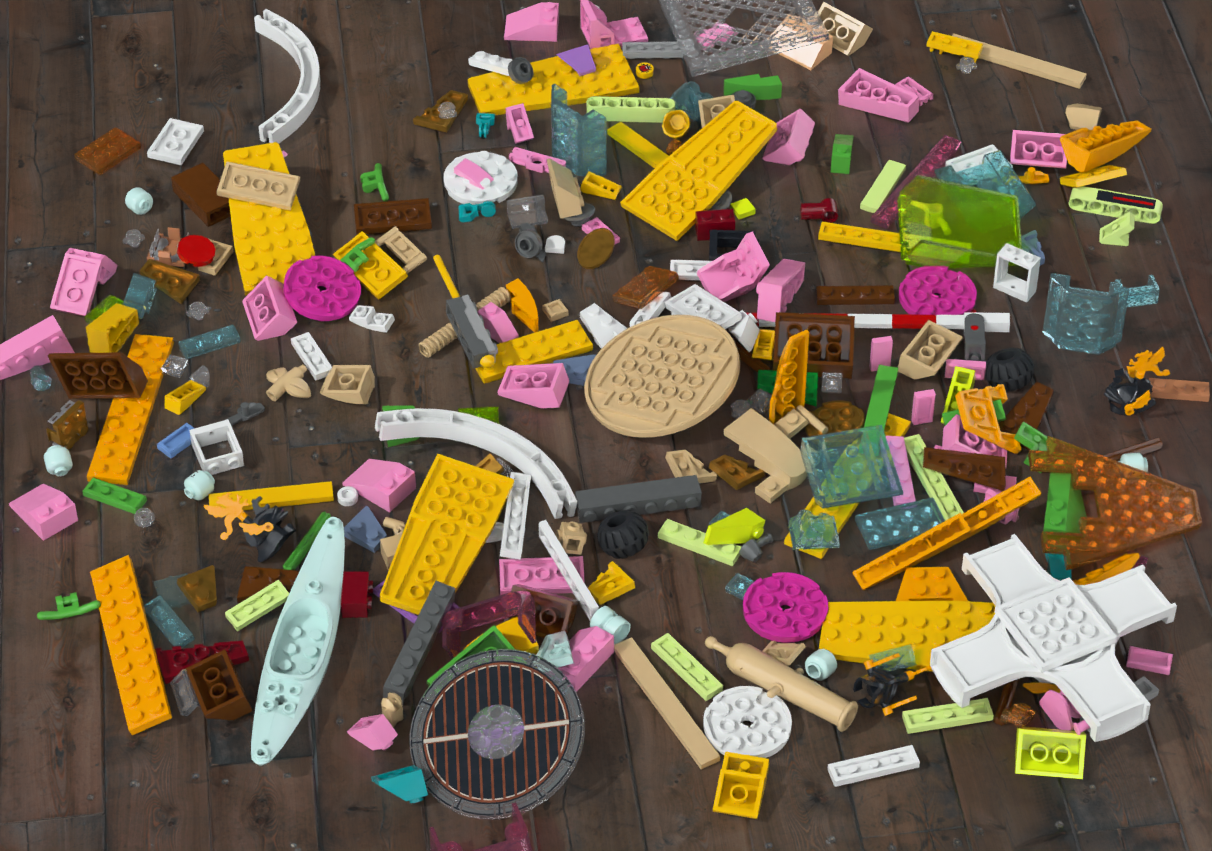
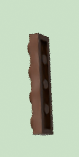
M893 285L816 286L817 305L894 304L895 302Z

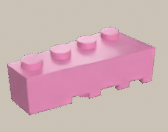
M860 68L838 89L839 105L905 122H910L919 112V96Z
M783 259L758 282L756 293L759 294L757 319L775 322L776 312H786L787 303L792 302L794 293H797L804 281L805 262Z
M53 315L0 344V380L50 363L49 353H75Z

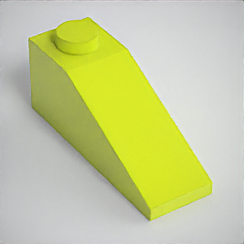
M955 366L943 413L959 410L955 395L959 391L973 389L976 379L975 370Z
M745 508L709 525L703 543L706 545L746 543L750 539H759L764 532L765 519Z

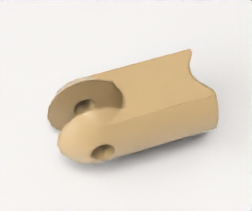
M388 693V697L383 698L381 702L382 714H384L394 728L399 721L403 720L402 700L398 694Z

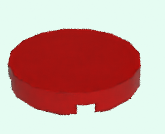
M188 235L182 238L177 248L178 257L184 263L193 264L195 267L210 264L215 257L216 251L214 244L208 238L200 235Z

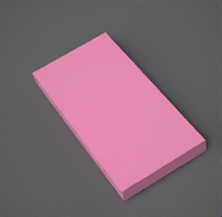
M583 556L569 557L585 583ZM552 557L521 558V560L499 559L500 596H510L512 586L517 584L554 594L573 593Z

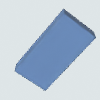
M188 423L184 424L157 443V449L169 458H173L191 445L189 430L195 428Z

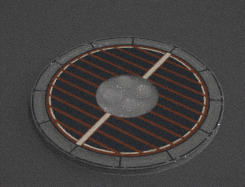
M497 649L480 652L450 666L432 682L423 694L415 710L410 729L412 762L414 767L417 766L422 769L426 789L438 802L456 813L478 819H502L516 816L545 802L570 777L578 762L584 743V712L577 692L569 679L546 659L515 649Z

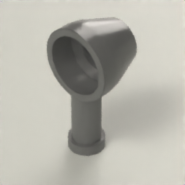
M766 533L758 540L750 539L741 547L739 554L753 563L757 562L763 555L761 547L773 542L772 535Z

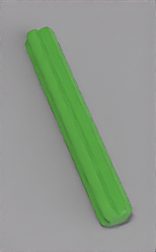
M324 511L319 515L284 563L283 568L285 570H295L311 549L325 521L331 517L330 513Z

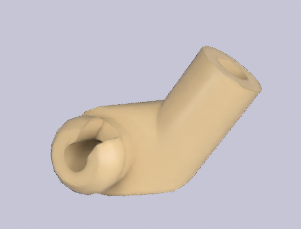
M385 517L383 526L393 529L394 534L398 535L403 533L405 523Z

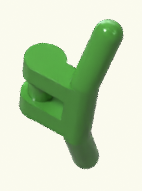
M377 163L375 164L374 171L361 174L362 188L365 193H371L374 189L378 188L382 200L386 202L389 200V195L384 184L382 165Z
M370 237L357 244L340 261L347 264L354 272H357L359 266L369 260L362 250L373 245L375 239Z
M76 592L70 593V596L62 597V595L55 596L58 611H40L37 613V618L39 620H55L82 615L98 609L101 603L95 600L79 606Z

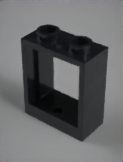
M710 230L709 261H714L724 255L717 254V247L738 248L747 233L753 232L755 235L756 231Z

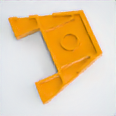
M998 384L996 387L987 386L979 390L978 388L963 390L955 395L964 430L1014 454H1018L1022 450L1020 442L1014 439L1015 434L1001 432L992 401L1001 399V403L1004 404L1008 400L1004 384Z
M906 567L896 601H968L949 567Z

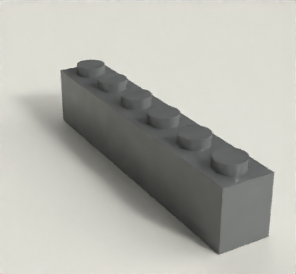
M697 475L575 491V498L577 500L576 510L579 523L604 520L611 514L621 510H632L639 515L701 507L702 492Z
M435 581L383 686V698H387L388 693H396L401 697L402 706L404 705L455 601L456 588Z

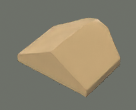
M1078 103L1067 105L1065 114L1070 123V128L1075 130L1081 128L1093 130L1094 126L1098 124L1102 108Z
M771 641L762 652L789 666L806 646L804 643H777L776 641Z

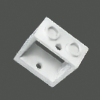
M1006 243L997 254L993 288L1028 302L1037 289L1041 258ZM1009 261L1029 270L1027 281L1007 273Z
M228 419L189 430L191 444L202 471H207L214 475L244 466L242 450ZM228 440L233 451L232 453L205 459L201 447Z

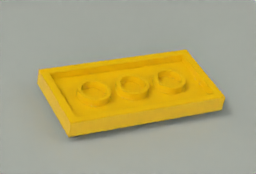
M362 231L333 254L334 258L341 260L357 244L369 237ZM376 243L362 250L369 260L366 263L363 262L359 266V270L353 273L357 280L378 300L408 277L406 271Z

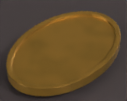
M598 228L583 238L577 251L578 262L583 268H597L609 259L615 246L613 233L607 228Z

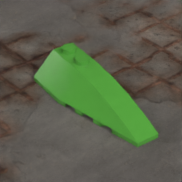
M1052 453L1041 545L1083 550L1087 515L1073 455Z

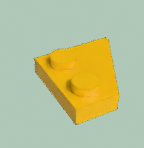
M613 561L608 564L609 569L605 573L601 572L597 580L588 587L594 600L599 605L635 588V582Z

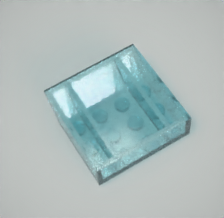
M882 425L802 438L801 456L815 502L821 508L903 495L901 483Z

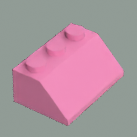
M801 108L776 123L777 132L767 143L762 157L764 161L791 165L795 162H800L805 157V151L809 145V139L813 133L815 122Z
M1013 130L1010 164L1066 169L1067 158L1060 142V137L1065 134Z
M267 275L242 300L254 338L257 341L283 336L297 323L293 308L285 298L283 283Z
M598 626L579 630L569 640L574 663L556 668L565 676L560 680L552 671L545 674L561 685L563 684L562 681L567 679L570 684L566 688L572 686L576 693L614 653V635Z

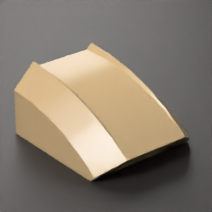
M333 365L325 378L320 394L346 403L368 404L372 390L375 388V376L371 365Z

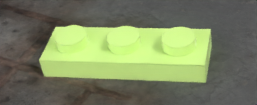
M277 580L226 611L225 616L236 631H239L285 603L289 592Z

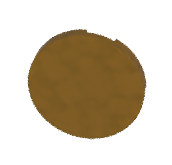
M835 400L822 403L821 407L813 412L810 411L811 414L828 427L827 433L822 434L811 423L805 426L806 434L812 441L821 445H840L860 435L864 429L865 417L863 410L852 405L851 402Z

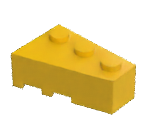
M116 303L87 325L86 332L90 353L118 352L139 324L137 309Z

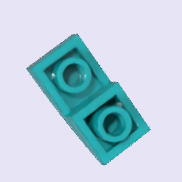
M1046 547L1047 573L1060 581L1069 577L1072 580L1067 549Z

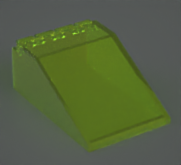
M917 175L899 192L900 196L897 200L898 211H900L898 212L901 260H905L908 265L918 267L948 266L949 268L996 266L998 252L1006 243L1022 249L1018 196L921 175ZM1009 261L1008 266H1016V264Z

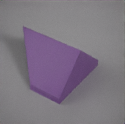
M588 44L556 54L575 69L579 76L596 71Z

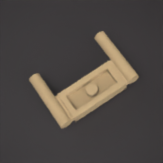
M396 226L375 240L379 247L385 243L406 265L402 269L407 274L427 260L426 255L406 238Z
M799 405L796 410L792 409L774 424L789 439L808 425V423H811L822 434L828 431V427L802 405Z

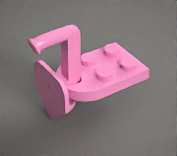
M1049 690L1039 701L1040 706L1057 728L1072 731L1074 727L1077 735L1090 728L1085 720L1079 723L1072 722L1071 717L1081 718L1082 716L1062 691L1057 693Z

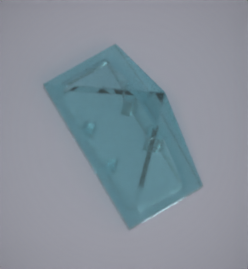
M911 644L869 655L870 660L873 659V662L899 653L900 657L875 666L876 669L884 670L888 673L917 665Z

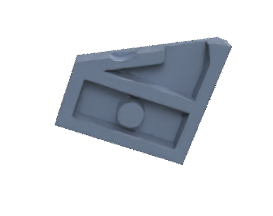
M365 506L344 527V537L373 553L380 548V539L387 538V534L368 506Z

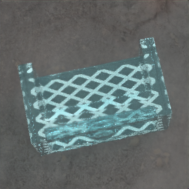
M1149 275L1147 286L1123 288L1120 279H1116L1113 293L1119 307L1127 308L1157 304L1160 289L1154 275Z

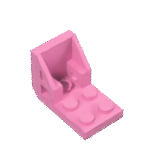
M580 0L581 30L590 49L619 44L622 49V42H648V37L638 17L607 23V17L600 8L590 0Z
M750 232L744 236L736 250L726 253L697 271V275L705 291L726 302L753 290L770 264L754 233Z
M69 248L64 256L50 309L88 317L97 284L104 285L116 273L118 265L106 255Z

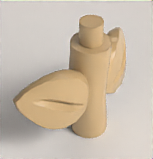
M302 364L299 367L292 368L290 371H287L284 367L268 371L266 377L268 381L274 384L266 391L267 396L272 401H277L286 391L294 397L310 398V388L302 379L304 377L303 373L307 371L306 366Z

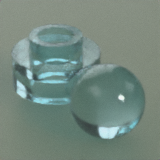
M39 365L33 366L30 370L31 384L36 390L45 391V389L50 388L52 379L45 375V369Z

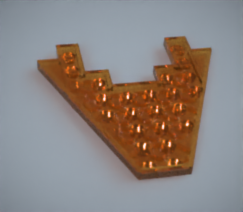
M1048 436L1046 439L1047 451H1029L1030 471L1071 473L1073 489L1094 491L1098 518L1080 517V533L1045 531L1041 533L1042 552L1063 554L1066 570L1198 529L1202 525L1196 490Z

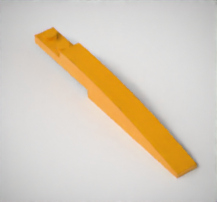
M1028 477L967 512L951 517L853 571L852 574L864 591L905 571L906 567H913L999 522L1007 514L1040 497L1041 492L1032 478Z

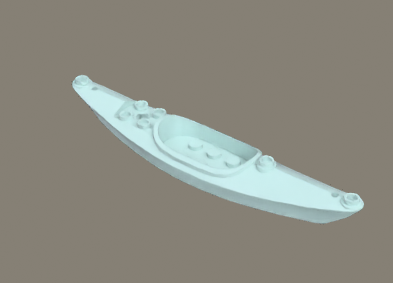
M337 517L328 518L315 538L288 595L270 641L260 678L251 739V758L259 766L268 764L282 749L318 692L328 668L338 629L344 572L343 522Z

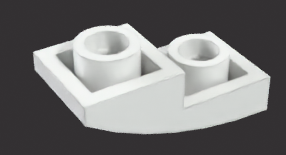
M360 305L356 306L349 317V320L357 325L386 333L395 321L393 314L376 313L374 307Z

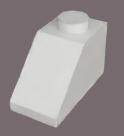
M741 310L742 320L727 329L750 352L753 349L760 329L756 325L758 322L751 313L747 315Z

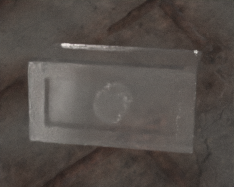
M544 195L507 200V216L512 229L520 228V224L527 222L531 225L548 223Z
M183 669L170 684L180 715L188 717L197 706H201L187 671Z

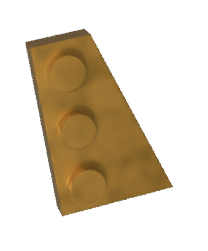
M450 90L437 100L436 105L432 108L428 107L424 110V114L413 118V124L447 133L467 102L468 94Z
M148 259L140 269V276L180 304L183 303L200 281L199 274Z

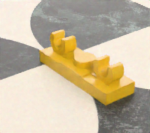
M933 31L927 41V47H930V52L938 49L939 54H942L944 51L963 55L964 60L971 57L974 63L983 49L982 43Z

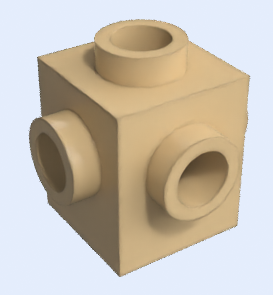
M573 521L561 522L560 529L556 530L555 536L565 552L581 555L587 540V534L584 532L582 524Z

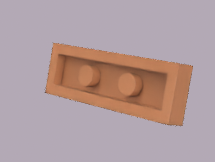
M1149 378L1151 385H1153V392L1150 393L1151 398L1209 402V382Z

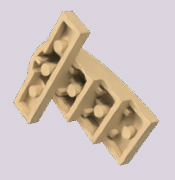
M752 408L724 429V435L739 444V451L755 460L754 466L770 474L767 479L755 487V493L769 503H772L785 491L799 486L806 479L808 473L824 461L823 453L811 445H808L801 451L782 431Z

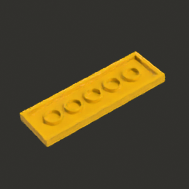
M575 320L496 344L498 354H496L493 366L490 368L481 366L475 369L485 384L502 379L508 366L550 364L554 360L566 359L592 351L593 344L579 321Z

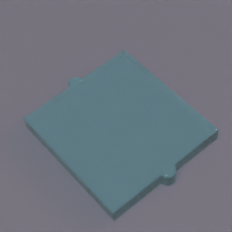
M187 573L154 581L163 611L191 604L177 585V579L188 575Z

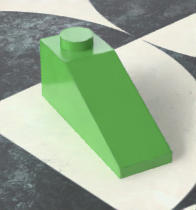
M835 134L831 173L849 174L854 135Z

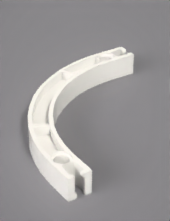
M265 9L263 11L264 19L260 15L254 17L256 32L273 40L287 50L295 59L301 72L299 85L292 98L281 110L259 126L260 140L265 143L267 138H269V143L277 142L279 144L295 132L313 111L320 92V70L315 49L305 34L291 22Z
M417 408L377 412L375 429L377 432L380 431V441L434 437L460 441L483 448L504 458L524 474L531 475V480L542 493L555 519L562 518L563 506L568 512V517L574 516L577 500L562 472L541 449L518 433L490 420L450 410Z

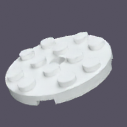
M487 151L474 152L457 157L447 166L444 172V187L447 189L448 195L462 204L470 203L475 205L486 201H498L500 203L514 193L518 184L517 170L512 162L502 155ZM466 158L485 170L494 180L490 182V179L484 178L480 182L484 189L470 184L468 179L456 175L454 167Z
M754 686L734 687L716 695L713 698V702L708 708L706 707L703 721L706 738L721 754L725 755V752L761 758L770 757L785 746L789 740L792 726L791 714L784 701L777 695L769 698L767 693L763 691V688ZM750 721L753 724L750 725V727H748L747 725L742 724V722Z

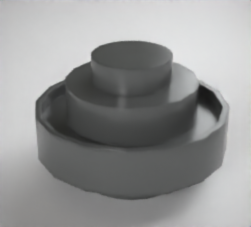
M518 57L509 63L508 73L515 83L525 84L532 79L533 68L528 60Z
M740 90L731 94L734 95L735 101H739L751 109L755 108L756 98L752 93Z
M531 229L524 230L516 236L515 248L521 256L532 258L540 253L542 239L536 231Z

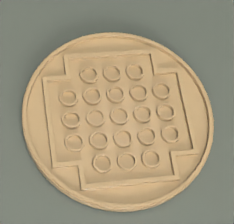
M668 315L640 322L611 339L593 359L584 385L587 404L593 416L603 426L622 435L658 437L685 430L710 416L731 394L740 372L738 349L731 335L723 327L702 317Z

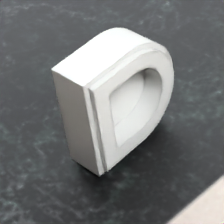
M558 235L550 236L546 240L545 252L564 254V238Z

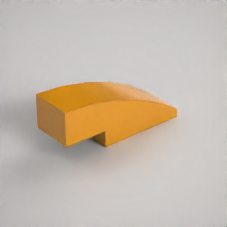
M517 278L506 284V289L511 295L512 313L534 333L538 332V312L535 301L527 287Z

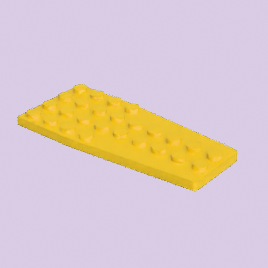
M619 44L590 49L596 71L583 76H579L575 69L560 57L555 56L531 62L533 77L525 84L515 83L510 76L496 72L468 79V87L479 113L495 115L506 114L507 107L522 103L526 111L583 104L586 103L588 98L594 96L621 97L639 93V85L625 56H623Z
M734 101L661 162L620 202L621 207L678 241L695 224V212L708 211L777 132V124L743 103Z
M277 142L223 152L224 167L226 162H232L289 174L280 145ZM297 194L295 195L291 210L228 198L234 248L245 296L266 275L284 284L286 272L295 262L300 259L301 261L311 259V256H315L310 232Z
M437 454L415 498L383 584L380 601L419 615L435 581L456 588V593L493 531L514 486L515 479Z
M971 601L828 602V613L822 624L819 649L830 651L836 660L864 663L873 659V662L899 653L900 657L880 665L919 670L930 665L932 649L974 633L988 625L995 615L996 606L990 602Z

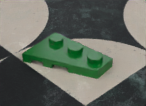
M758 370L757 389L773 393L777 371ZM807 372L805 403L813 406L817 405L818 373Z

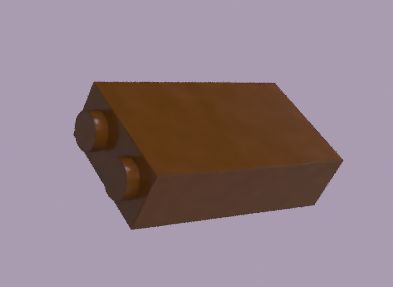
M200 163L171 177L173 192L207 227L231 217L229 199L217 195L220 179L204 163Z

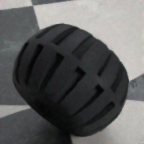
M1020 348L999 350L993 353L986 361L985 377L992 387L1004 384L1006 392L1015 391L1023 388L1032 380L1034 374L1033 361Z
M621 510L606 517L600 523L597 533L601 549L607 555L617 559L628 558L640 552L647 544L649 535L646 521L641 515L632 510Z

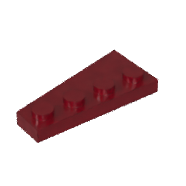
M243 640L214 643V646L196 644L194 648L184 649L181 646H174L172 650L155 648L165 684L189 678L185 668L224 649L234 665L249 661Z

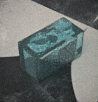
M134 273L123 305L137 309L138 318L143 319L145 312L149 313L153 302H150L149 299L153 300L157 289L154 288L156 280Z

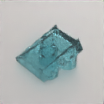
M690 81L680 86L669 99L675 101V110H682L689 118L698 121L700 119L698 100L713 97L709 93L700 92L699 85L696 82Z
M802 509L798 515L790 518L788 528L791 535L792 550L840 547L834 516L826 513H820L818 516H815L810 511Z

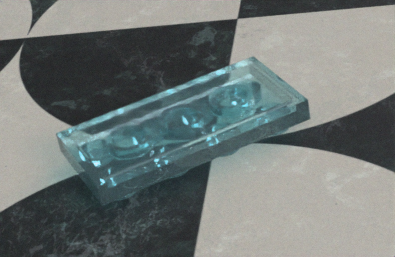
M933 497L855 515V522L869 550L910 541L945 521Z

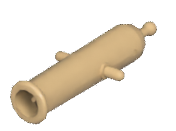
M713 636L706 638V647L724 654L727 667L732 673L768 691L767 696L769 698L777 695L834 724L840 732L847 730L853 722L858 710L857 702H849L804 676L802 668L794 670L747 643H738L733 647H728L719 643Z

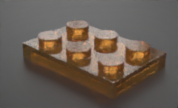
M115 127L75 153V160L98 175H102L141 149V144Z
M648 266L613 294V300L616 303L642 309L679 279L678 273Z

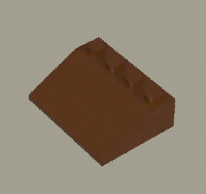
M776 312L773 370L777 371L781 354L789 338L804 330H808L807 372L818 373V377L852 379L855 316Z
M121 352L48 354V358L69 399L140 398L148 382L142 367Z

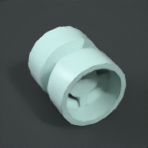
M608 606L598 609L590 622V627L598 626L614 635V645L622 642L627 637L631 628V624L626 619L618 616Z

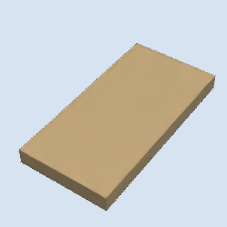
M226 162L217 189V195L291 210L300 182V176Z

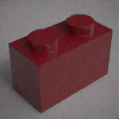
M733 209L695 212L697 241L710 240V230H735Z
M343 572L342 618H368V609H372V596H369V594L373 593L374 582L370 580L369 572Z

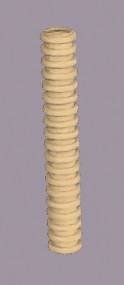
M500 287L476 304L477 311L490 302L501 308L511 301V295L507 289ZM451 323L446 324V326H443L419 343V350L425 357H431L441 348H444L445 345L458 338Z

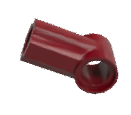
M832 198L824 199L821 203H801V219H822L828 223H833L838 219L837 203Z

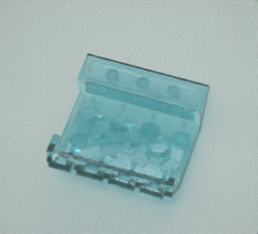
M1051 273L1043 333L1059 349L1099 355L1114 348L1117 343L1121 342L1129 288H1122V283L1110 282L1109 292L1069 287L1071 276Z

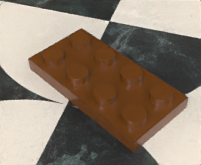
M429 198L354 204L356 235L362 231L365 234L386 233L395 226L399 231L432 229Z

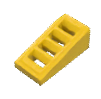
M588 171L580 190L586 194L615 200L622 186Z
M760 329L754 344L752 358L772 360L775 331Z
M192 380L186 382L165 395V409L180 415L206 391V387Z

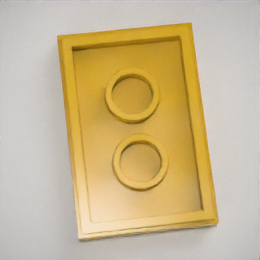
M1106 165L1084 173L1079 172L1060 178V184L1077 188L1127 175L1124 167Z

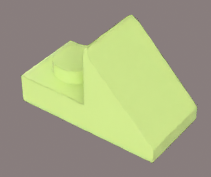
M1128 212L1100 229L1099 242L1101 244L1128 246L1129 233L1134 229L1135 216Z

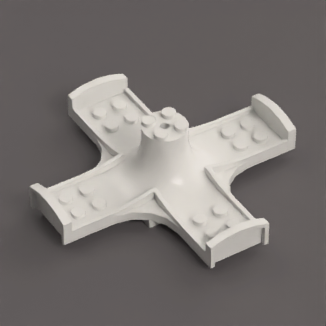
M1015 534L1011 535L1010 540L972 555L968 553L963 555L962 571L966 575H973L996 607L995 615L988 625L974 633L931 650L930 667L944 690L955 703L963 708L969 705L970 698L1023 677H1034L1039 683H1054L1058 686L1091 728L1090 736L1094 742L1119 736L1148 720L1151 704L1121 668L1115 656V645L1120 637L1162 620L1166 624L1173 622L1177 605L1175 603L1170 604L1145 573L1144 565L1098 583L1075 585L1070 577L1060 581L1048 574Z

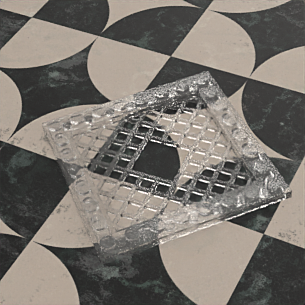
M658 0L692 77L829 40V34L812 0H775L774 3L767 2L768 0H737L735 3L730 2V0H706L710 1L708 5L702 4L705 0ZM742 1L748 2L746 5L740 4ZM780 1H785V2H786L785 5H781V4H778V3H779ZM715 3L721 4L719 7L713 6ZM753 3L759 4L757 7L751 6ZM687 5L693 6L692 9H687L686 7ZM725 5L732 6L730 9H724ZM764 5L770 6L767 10L762 9ZM698 7L704 8L702 12L696 11ZM736 7L764 13L749 31L721 25ZM774 8L780 9L778 12L772 11ZM708 10H713V11H714L713 14L706 13V12H707ZM785 10L791 11L790 14H784L783 12ZM719 12L725 13L723 16L717 15ZM692 14L698 15L696 18H690ZM768 14L774 16L772 19L766 18ZM702 17H708L706 21L700 20ZM779 17L785 18L783 21L777 20ZM713 19L719 20L717 23L711 22ZM790 19H791V20H796L794 24H792V23H787V22H788ZM762 21L768 23L766 26L760 25ZM696 23L702 24L700 28L694 27ZM772 24L779 25L777 28L771 27ZM706 26L713 27L711 30L705 29ZM784 26H785V27H790V28L788 29V31L781 30V29H782ZM717 28L724 29L721 33L715 32ZM756 28L762 30L760 33L753 32ZM728 31L734 32L732 35L726 34ZM766 31L773 32L771 35L764 34ZM700 33L706 34L704 37L698 36ZM739 33L745 34L742 38L737 37ZM711 35L717 36L715 40L709 39ZM749 36H755L754 40H750L747 38ZM721 38L728 39L726 42L719 41ZM732 40L739 41L736 45L730 44ZM705 42L711 43L708 47L702 46ZM715 45L721 46L720 49H715L713 47ZM726 47H728V48H733V49H728L727 51H724V49H725Z

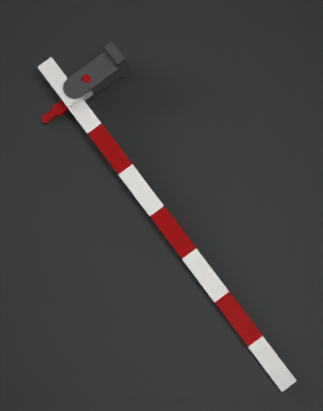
M971 310L970 313L964 312V315L823 314L855 316L854 328L922 329L926 322L930 320L946 329H964V360L985 362V332H1009L1010 313H976V310ZM751 313L758 321L756 323L757 327H775V322L757 319V313ZM803 313V314H823V313Z

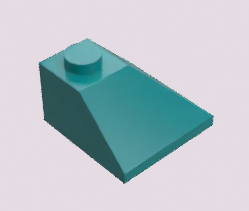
M415 765L371 777L374 783L410 803L420 802L423 800L422 797L428 795L422 769Z

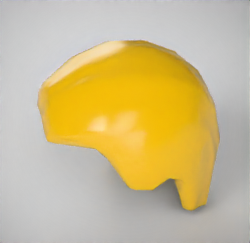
M674 110L667 113L662 124L664 133L673 139L682 138L690 128L689 116L682 110Z

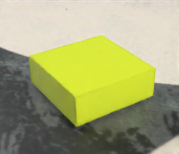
M747 198L730 204V209H733L734 214L739 220L756 213V209Z

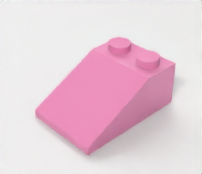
M541 2L507 15L504 40L557 42L559 3Z
M563 363L508 366L497 393L499 396L538 408H559L569 384V378Z
M956 414L943 428L942 449L1005 457L1006 469L1007 450L964 430L960 415Z
M368 459L343 482V486L355 488L360 496L391 512L416 489L415 471L398 462Z
M44 483L9 503V506L43 541L78 521L75 503L64 492Z

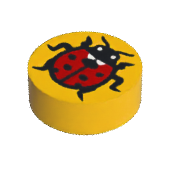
M640 63L636 66V75L639 78L648 79L653 76L654 67L650 63Z

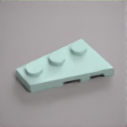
M566 631L545 636L536 655L538 659L533 661L535 668L544 673L551 671L538 663L540 658L555 668L574 663Z

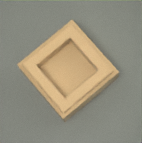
M560 299L542 305V310L551 322L569 316L568 309Z

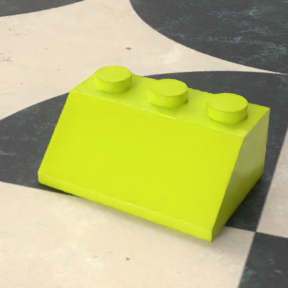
M1017 726L1015 773L1083 779L1085 732L1077 735L1075 731Z

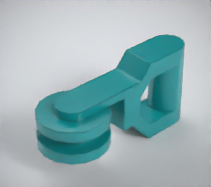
M477 113L476 124L479 125L480 138H482V135H484V138H487L490 127L495 123V114Z
M491 201L475 205L470 203L461 204L458 206L459 221L470 222L479 216V211H481L483 216L491 217L496 213L495 204Z

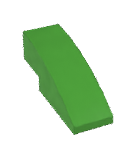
M759 74L724 79V96L745 90L752 93L756 100L781 98L782 83L778 75L760 78Z

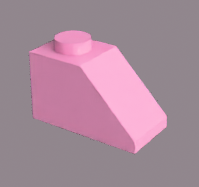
M490 302L477 311L478 315H481L483 318L485 329L490 331L491 338L496 342L503 343L519 338L505 311L494 303Z
M384 714L361 718L347 731L351 737L371 750H386L393 744L392 740L398 735Z

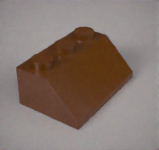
M521 584L513 585L504 622L522 615L535 636L545 638L546 635L566 631L568 635L575 619L579 600Z
M225 649L185 668L205 718L235 720L253 711L235 666Z

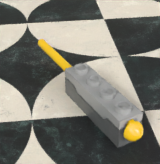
M435 255L433 259L453 298L446 300V315L473 369L481 366L490 368L495 363L496 354H498L497 345L492 343L490 331L485 329L483 318L481 315H478L475 302L471 301L469 295L462 297L459 295L441 256Z

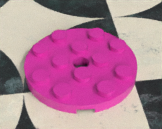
M311 256V259L298 260L288 269L284 278L283 291L289 305L300 315L318 321H333L347 316L356 308L360 299L361 284L353 274L354 271L344 262L327 256ZM324 286L326 290H322L320 292V289H318V287Z
M928 265L914 269L906 275V278L900 283L899 301L908 314L964 315V312L970 313L975 306L976 287L972 280L961 271L957 273L948 270V266Z
M779 572L772 573L771 577L765 579L759 578L749 586L743 599V615L749 627L763 638L782 643L798 642L815 635L822 628L828 613V600L826 595L824 596L820 590V586L808 577L796 573ZM783 605H788V606H790L791 608L785 609V610L783 611V609L781 608V606H783Z

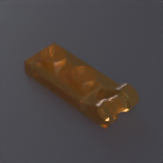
M1024 703L1014 704L1008 710H1003L1000 722L1006 724L1010 722L1015 724V727L1022 729L1033 720L1036 711L1031 710V707Z

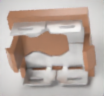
M168 227L169 237L160 234L159 229H157L154 241L149 249L147 261L151 259L171 266L184 267L186 263L177 254L178 243L182 239L180 229Z

